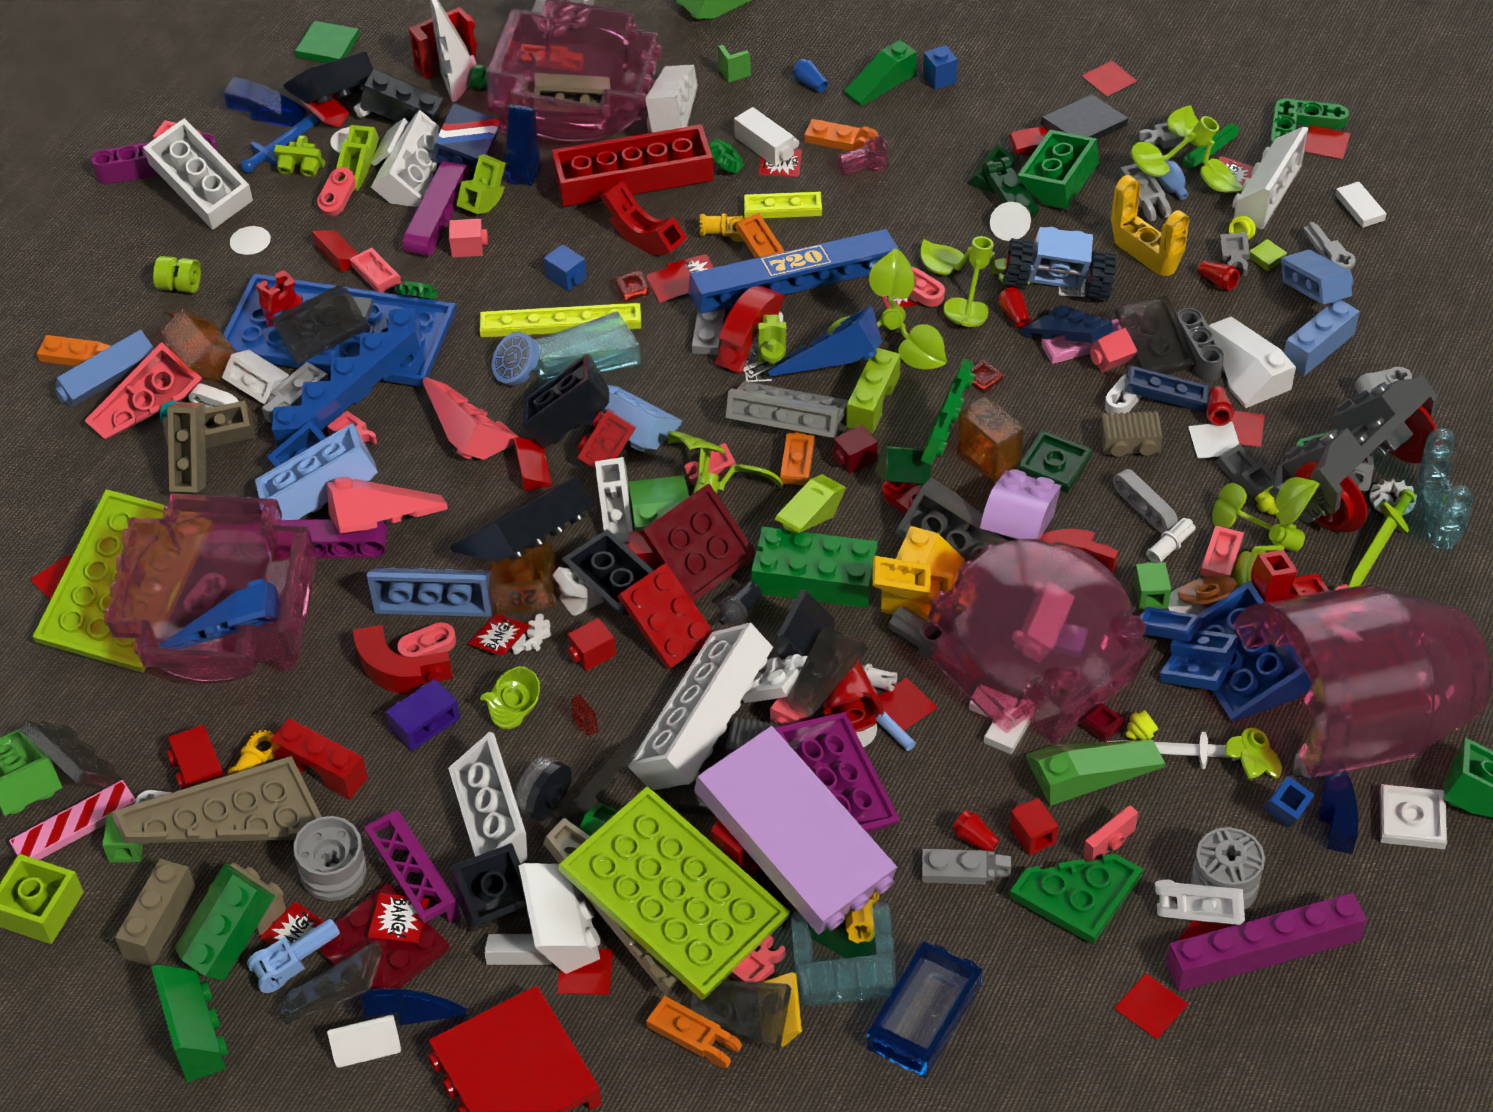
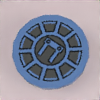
M514 332L504 337L498 344L492 359V370L496 379L509 386H518L527 381L530 377L528 374L532 369L535 370L538 364L539 348L537 342L531 336L522 332Z

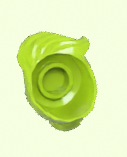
M518 666L504 672L496 681L492 692H486L480 697L481 701L487 702L488 712L493 724L501 729H512L519 726L524 717L534 708L539 700L540 681L536 674L526 667Z

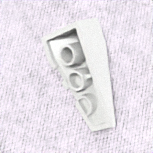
M430 0L440 72L451 101L454 102L471 85L472 71L476 65L474 55H469L466 45L439 0Z
M421 110L411 120L371 186L390 204L419 207L433 179V174L437 170V163L432 161L431 157L438 137L439 126Z
M1228 317L1208 325L1224 352L1222 371L1227 376L1229 391L1244 408L1292 389L1296 366L1281 349L1233 317Z

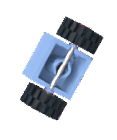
M1040 227L1034 245L1033 241L1011 238L1006 254L1003 285L1026 289L1028 282L1081 289L1083 281L1086 279L1085 297L1108 301L1110 292H1112V284L1114 283L1116 256L1115 253L1096 250L1092 252V234H1086L1082 231L1058 230L1055 227Z

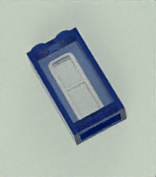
M923 941L868 1030L867 1050L926 1079L980 989L983 969L979 968L969 959H961L950 954L942 946L931 945Z

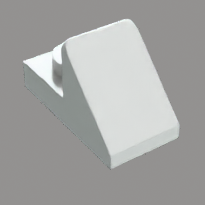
M558 567L552 575L560 585L559 589L562 593L559 598L572 615H578L604 602L571 570Z

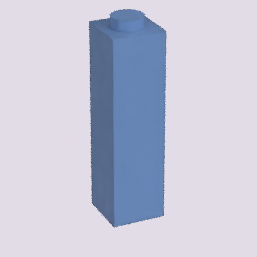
M140 329L57 377L55 393L62 403L66 402L70 408H73L131 374L155 348Z

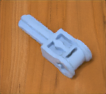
M328 919L293 943H290L286 937H283L268 948L259 950L250 956L247 966L250 971L255 972L259 979L258 986L261 992L270 993L280 989L287 980L304 970L305 967L301 960L340 934L339 929L332 919Z

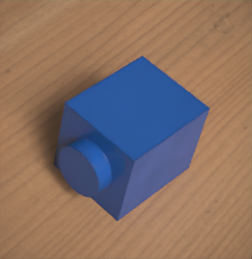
M946 45L924 52L923 76L935 90L956 83L958 59Z
M563 244L544 257L546 277L568 292L587 278L585 258Z
M1288 776L1275 790L1263 807V810L1289 828L1298 820L1314 797V794Z

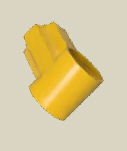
M878 892L869 897V902L860 911L854 912L851 910L844 916L849 940L857 944L864 941L870 942L876 935L873 905L879 900Z

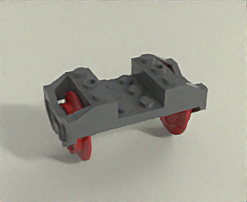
M1420 374L1412 379L1397 380L1388 385L1383 382L1373 388L1370 393L1367 390L1361 392L1353 401L1350 398L1345 399L1336 406L1337 412L1329 419L1338 432L1331 430L1319 440L1317 437L1309 440L1302 448L1300 445H1297L1285 454L1287 459L1278 466L1274 486L1268 492L1276 501L1280 488L1288 479L1300 477L1316 481L1320 485L1297 519L1307 523L1315 521L1325 528L1343 533L1354 532L1360 529L1367 519V505L1362 492L1358 488L1361 482L1353 473V470L1376 448H1378L1382 455L1389 452L1400 460L1409 463L1419 464L1432 459L1439 448V435L1433 421L1439 396L1425 377Z

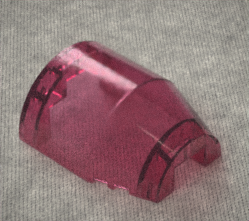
M1360 585L1255 604L1243 610L1233 623L1245 648L1268 645L1273 642L1276 646L1292 644L1312 683L1303 699L1317 725L1298 753L1311 778L1419 756L1428 747L1436 742L1439 743L1455 729H1460L1480 716L1489 700L1491 666L1485 642L1471 618L1461 609L1452 605L1378 586Z

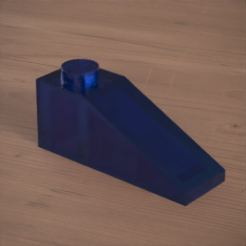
M510 104L508 107L505 165L507 181L509 183L532 186L541 167L535 108L514 104Z

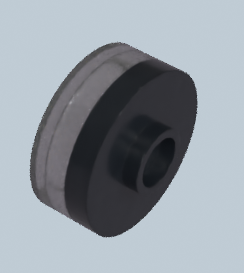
M547 754L535 759L526 769L518 783L514 796L518 810L538 822L549 818L562 803L568 791L572 775L570 767Z

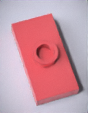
M373 248L350 258L351 266L376 292L383 293L396 286V284L401 283L400 275Z
M1131 805L1127 806L1085 840L1083 859L1086 861L1099 860L1111 849L1117 850L1124 843L1126 837L1136 830L1138 811Z

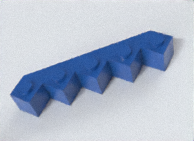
M416 308L389 310L388 332L360 334L359 356L332 358L330 381L303 382L302 404L300 406L274 407L272 432L278 447L310 420L321 430L327 429V426L342 415L353 403L358 404L372 392V387L381 379L386 380L400 368V363L409 355L414 356L421 350L422 327Z

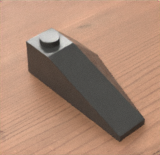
M931 477L922 486L895 531V534L905 539L910 526L938 533L964 559L971 560L974 564L1003 572L1009 570L1022 549L1009 536L981 529L980 525L983 515L954 491Z

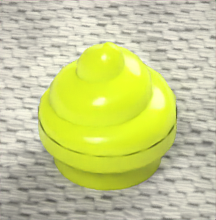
M1241 215L1231 221L1229 226L1230 234L1247 232L1248 240L1255 235V223L1250 217Z
M1271 486L1255 497L1258 503L1256 507L1262 513L1267 512L1269 515H1277L1279 510L1276 508V501L1268 492L1273 487Z
M1145 710L1140 713L1134 712L1130 716V722L1127 725L1126 738L1133 740L1138 738L1140 740L1151 739L1154 737L1153 733L1159 729Z

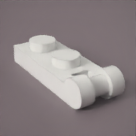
M1159 880L1155 882V892L1159 895L1160 901L1157 903L1158 916L1241 925L1245 921L1243 889L1174 883L1172 880ZM1172 897H1177V904L1173 902Z

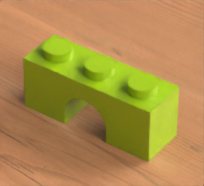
M877 348V354L868 360L847 403V427L855 428L862 424L872 434L882 416L885 394H892L900 377L901 354Z

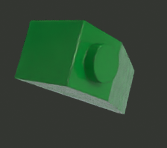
M901 40L886 47L845 89L844 95L861 107L915 76L917 52Z

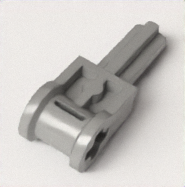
M1310 222L1304 227V233L1321 256L1350 270L1351 273V269L1355 266L1356 261L1352 253L1347 252L1338 240L1331 242L1318 224Z

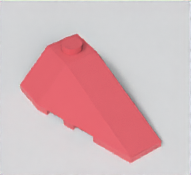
M161 342L87 417L85 422L107 440L160 412L162 405L166 402L183 400L203 378Z
M339 477L334 479V482H326L329 516L339 533L377 528V522L383 520L390 521L391 523L401 522V518L406 514L420 517L448 509L446 501L441 495L351 479L350 477Z

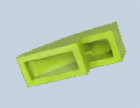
M350 125L347 141L342 143L336 169L347 168L352 171L356 179V186L353 191L359 190L371 166L370 162L375 154L379 140L375 127Z

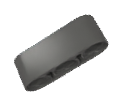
M1194 308L1181 309L1178 312L1176 322V340L1200 379L1208 382L1218 380L1221 375L1224 352L1198 310Z

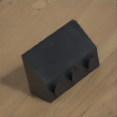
M364 51L308 68L283 85L287 91L306 104L317 102L318 105H322L331 101L333 96L341 99L352 94V90H356L357 93L363 92L364 85L374 69L367 52Z
M373 70L364 85L360 106L397 122L403 118L411 122L415 114L421 110L436 123L448 100L388 74Z
M586 353L523 400L522 426L544 449L550 444H556L561 441L568 431L582 426L589 416L603 411L609 403V388L589 353Z
M608 529L562 558V563L617 614L622 615L629 614L617 595L654 571Z

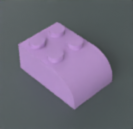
M1006 470L989 495L980 528L1037 544L1054 517L1061 485L1054 484V481L1049 478L1038 477L1036 479L1026 476V473L1020 470Z

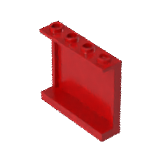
M537 985L429 1040L432 1053L428 1055V1059L436 1073L440 1071L443 1073L446 1080L442 1082L450 1099L452 1100L456 1097L461 1106L457 1107L458 1112H568L583 1103H586L589 1110L602 1105L599 1086Z

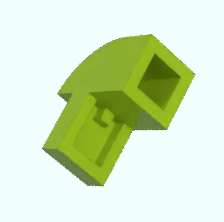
M485 154L479 155L473 180L462 181L456 206L476 214L489 212L499 202L505 186L500 184L506 163Z

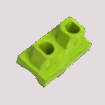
M300 135L297 142L290 141L289 146L275 145L274 152L278 158L277 168L281 174H292L294 165L301 166L300 172L302 175L315 177L318 169L325 166L326 161L322 159L320 149H315V144L308 143L307 136Z
M764 315L763 323H758V362L768 361L774 364L785 357L786 322H780L779 315Z

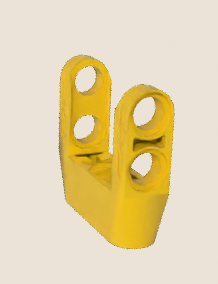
M1125 175L1118 181L1114 190L1111 223L1115 243L1156 274L1170 276L1175 273L1185 251L1189 217L1182 211L1177 210L1163 224L1162 233L1137 216L1141 186L1135 178Z

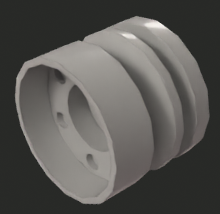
M335 816L319 817L307 823L298 832L294 842V856L301 883L309 894L325 901L343 900L354 894L363 885L367 874L366 860L361 836L352 823L344 818Z
M1232 827L1217 828L1205 834L1198 843L1190 884L1243 889L1244 910L1249 908L1257 898L1264 869L1265 854L1262 845L1251 834Z

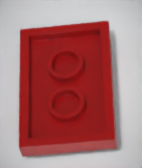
M667 563L617 595L667 670L702 647L713 632Z

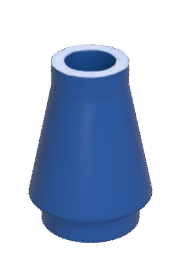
M805 58L799 60L792 70L795 80L815 89L819 93L823 92L828 86L829 81L824 78L811 60H806Z

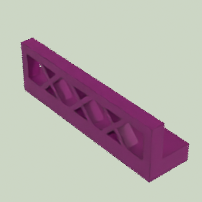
M398 809L364 826L365 833L423 924L442 913L449 923L460 918L457 900ZM389 826L393 835L392 839L378 838L375 833ZM394 849L404 852L407 857L406 863L391 859ZM409 872H415L422 880L420 886L407 884L406 879ZM423 896H432L437 905L424 910L421 906Z

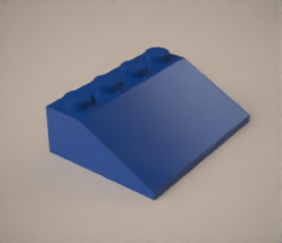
M1248 581L1230 593L1226 598L1198 614V616H1201L1202 625L1198 630L1238 635V644L1227 675L1219 690H1212L1232 722L1293 701L1319 684V681L1251 581Z

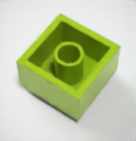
M19 854L0 883V928L52 944L84 893L76 872Z

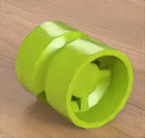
M159 256L157 258L153 272L156 289L168 291L177 289L178 292L195 293L198 290L201 279V267L198 260L181 258L178 261L176 257Z

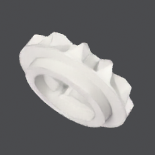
M1393 477L1389 481L1380 479L1378 484L1372 485L1369 500L1377 511L1383 513L1379 506L1381 502H1387L1394 507L1399 499V492L1403 489L1413 491V487L1406 486L1404 480L1395 482ZM1389 493H1395L1397 497L1395 502H1393V498ZM1415 495L1414 503H1410L1408 505L1403 515H1406L1413 510L1416 504L1417 495Z

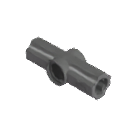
M899 607L889 622L888 628L918 646V650L923 657L939 659L961 674L963 672L966 673L971 668L977 657V651L948 634L942 622L937 620L927 621L906 607Z

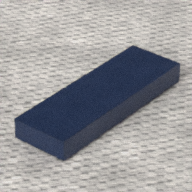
M1129 365L1126 371L1125 392L1205 412L1208 406V385Z

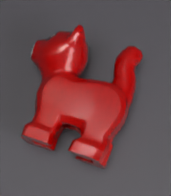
M284 270L275 274V286L269 288L268 281L266 280L256 285L259 293V305L267 319L266 323L270 327L274 326L276 322L274 314L282 310L293 320H296L297 313L301 309L303 302L302 297L296 294L293 288L295 280Z

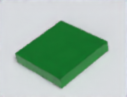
M314 21L296 48V57L324 63L345 58L360 36L359 29Z

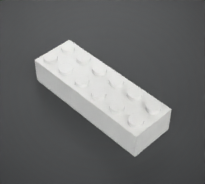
M751 622L710 634L630 761L628 767L652 791L684 784L688 785L699 775L698 770L704 760L712 754V747L718 737L726 731L727 722L732 714L739 709L740 701L745 693L753 686L755 676L766 665L767 657L773 646Z

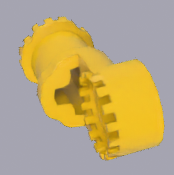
M700 214V224H702L700 225L702 227L700 228V236L722 234L723 237H730L735 242H744L738 231L736 232L734 229L736 222L745 219L746 216L743 218L742 216L727 217V214H722L721 216Z
M259 730V733L255 732L254 736L250 737L246 746L242 748L241 757L236 765L228 770V775L264 765L267 761L274 759L275 755L272 746L263 752L256 749L260 742H271L270 739L274 734L271 731L267 732V730L263 732Z

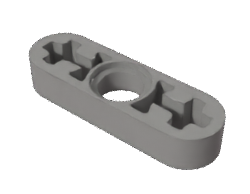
M1125 469L1113 476V484L1116 491L1160 533L1169 531L1178 523L1174 510L1132 470Z

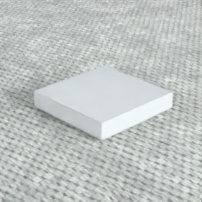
M1381 784L1379 790L1380 843L1445 849L1447 845L1446 801L1443 799L1444 790Z

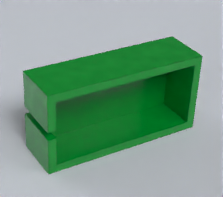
M762 526L757 546L758 551H756L752 567V582L760 587L762 595L796 599L802 589L807 591L817 602L868 608L873 582V557L877 556L878 541L809 532L793 533L786 529Z

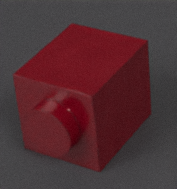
M862 424L834 438L833 459L848 474L877 461L878 441Z

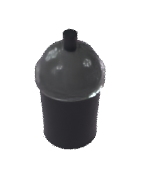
M749 580L744 581L732 594L721 601L719 611L722 618L719 620L720 624L724 625L726 622L729 624L741 623L747 618V614L762 597V591L756 583Z

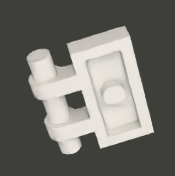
M799 654L789 655L783 660L780 657L770 658L766 665L760 669L761 672L757 673L753 686L745 693L742 700L744 703L787 697L803 679L800 672L803 668L810 666V658Z

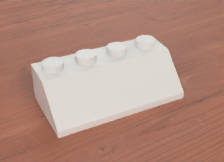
M1301 127L1274 140L1271 147L1265 148L1261 163L1257 162L1255 164L1252 177L1246 178L1242 193H1237L1232 204V208L1235 209L1234 218L1241 215L1248 216L1254 221L1255 227L1264 229L1302 166L1308 134L1307 127Z
M488 732L448 769L475 857L512 843L519 862L522 864L527 860L526 831L495 735L492 732Z

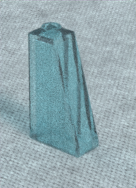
M618 311L535 340L539 348V359L535 370L540 379L555 377L586 353L590 354L599 371L641 365L640 345Z

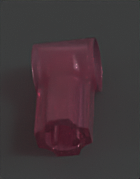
M872 137L865 142V147L838 155L837 161L843 176L867 168L872 171L886 169L889 164L887 141L882 137Z

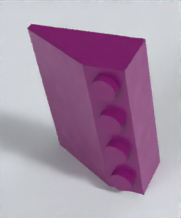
M846 712L775 728L869 835L900 821Z

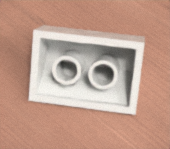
M524 863L519 865L535 948L565 974L599 960L598 945H600V938L593 927L591 918H594V911L586 896L558 871L559 864Z

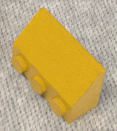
M910 526L896 557L898 560L931 565V570L953 573V578L956 579L959 578L965 564V559L938 533ZM882 590L881 612L893 615L899 607H906L927 621L937 620L940 622L945 608L913 601Z

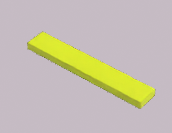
M640 303L480 312L481 337L508 336L514 332L534 335L641 329Z

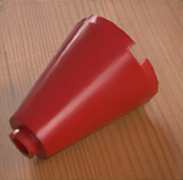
M836 647L825 657L822 716L846 712L855 732H861L873 727L877 723L876 718L879 714L883 716V703L854 651L845 647Z

